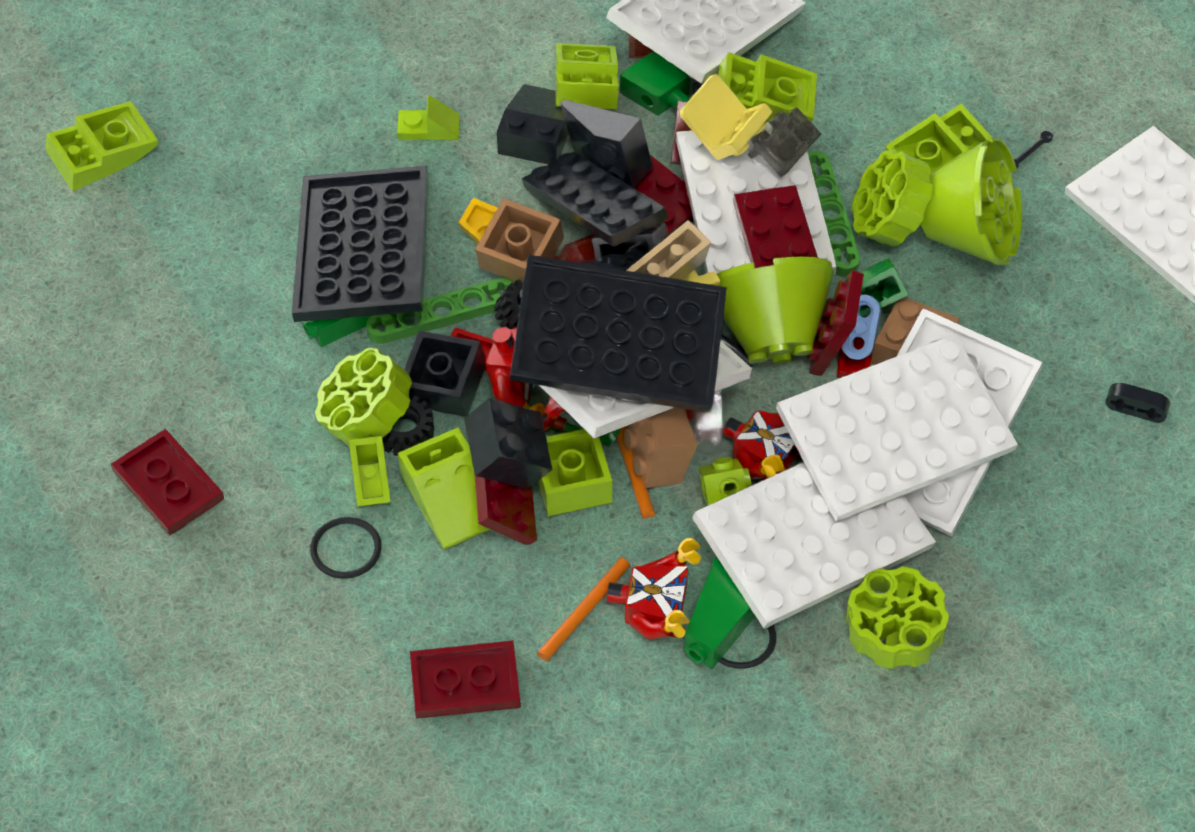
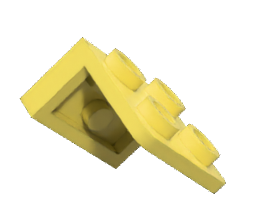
M717 74L710 76L680 110L681 118L716 160L731 155L737 157L744 153L749 147L748 141L766 127L765 121L773 113L766 103L746 109Z

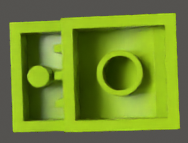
M556 43V106L561 107L560 103L563 100H568L601 109H617L619 84L616 46Z
M727 52L718 67L717 75L721 77L746 109L766 103L773 113L765 123L789 121L802 124L813 121L817 73L763 54L759 56L757 61H753Z
M131 101L75 116L74 126L46 133V152L72 191L132 165L158 145V139Z
M961 103L941 117L934 113L885 145V149H892L896 152L901 151L926 162L931 169V174L983 141L993 137Z

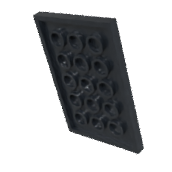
M427 165L303 176L292 304L294 322L423 311L429 178Z
M528 255L509 380L711 413L714 403L727 287Z

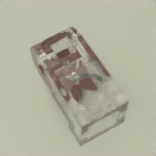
M721 390L714 394L711 413L691 410L693 433L698 444L695 453L722 452Z

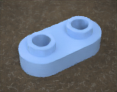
M860 296L856 326L842 346L843 352L852 359H865L872 354L881 317V306L872 296ZM864 305L869 306L871 310L870 315L866 318L860 315V308ZM858 337L863 338L865 342L864 347L860 350L854 347V340Z

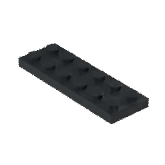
M575 152L562 154L556 161L547 166L537 167L532 170L531 174L522 178L527 191L613 247L668 219L665 207Z

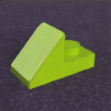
M428 95L427 110L398 111V140H459L460 114L436 98Z
M382 436L348 440L357 507L391 502Z

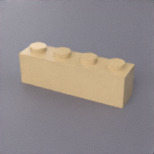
M688 220L626 271L683 280L706 260L711 241Z

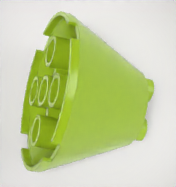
M989 138L930 174V181L933 184L932 196L924 211V218L919 225L922 226L927 238L999 266L1009 265V257L1016 256L1022 232L1021 188H1014L1011 173L1017 171L1013 156L1003 140L1000 138Z
M816 257L773 259L774 265L754 268V262L729 268L716 274L720 279L719 286L727 287L723 319L748 355L749 363H761L768 359H773L774 364L789 363L793 361L792 355L804 356L814 352L813 343L834 274L830 261Z

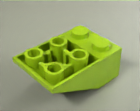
M458 427L398 453L400 476L443 550L491 530L478 524L475 475L470 447Z

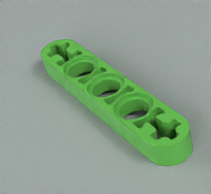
M811 151L808 152L810 165L816 163L820 167V175L816 176L815 167L811 165L816 187L826 186L831 190L828 194L818 193L822 212L834 210L839 214L835 218L824 216L828 235L830 237L833 234H842L846 238L843 242H834L830 239L837 267L836 275L847 277L851 270L858 272L860 255L830 160L823 152ZM845 251L846 261L850 265H845L843 261H840L841 252Z
M498 278L423 300V311L373 315L366 323L368 338L374 343L386 344L417 335L419 330L427 332L497 312L494 311V306L501 295L498 291H505L514 281L507 278ZM486 294H489L490 302H487ZM470 298H476L481 301V304L477 307H468L464 302ZM439 307H447L451 310L446 316H438L434 313ZM412 315L420 318V321L415 325H408L403 322L406 317ZM394 320H398V328H395ZM382 325L383 328H386V331L380 332L376 326Z

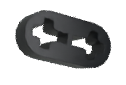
M1126 383L1112 384L1105 400L1107 407L1113 411L1155 423L1165 421L1170 408V401L1163 394Z

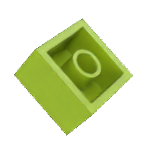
M585 429L546 437L553 470L537 482L547 517L613 503L612 478L599 437L593 438Z

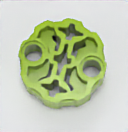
M889 149L882 152L879 158L864 171L859 188L853 197L851 211L854 214L853 227L855 231L860 235L892 247L902 244L905 238L919 227L924 218L926 206L931 200L933 184L930 181L931 169L929 165L901 151L896 152Z
M366 348L354 356L348 355L336 365L332 374L322 382L317 393L318 406L315 410L316 418L322 426L348 446V440L374 436H382L383 438L392 430L395 422L405 414L409 406L411 378L390 356H385L377 348Z
M901 566L894 570L879 568L865 575L862 584L852 589L848 600L846 621L850 632L849 640L858 653L866 654L873 659L875 665L884 668L894 669L897 666L903 665L917 667L930 660V655L939 646H942L945 640L949 613L946 611L945 606L946 595L937 582L927 580L921 575L919 570ZM880 590V591H883V592H885V593H876V592H874V591ZM886 638V643L884 645L881 642V640ZM914 642L920 644L921 646H913L909 643Z

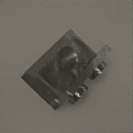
M797 107L787 113L783 110L778 112L769 121L772 127L768 131L763 130L752 140L751 143L754 147L747 154L751 159L760 154L780 177L790 171L821 135L818 129Z

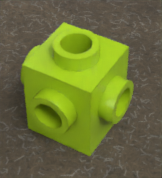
M721 457L713 460V464L698 467L702 494L707 506L751 486L748 468L743 469L737 459Z

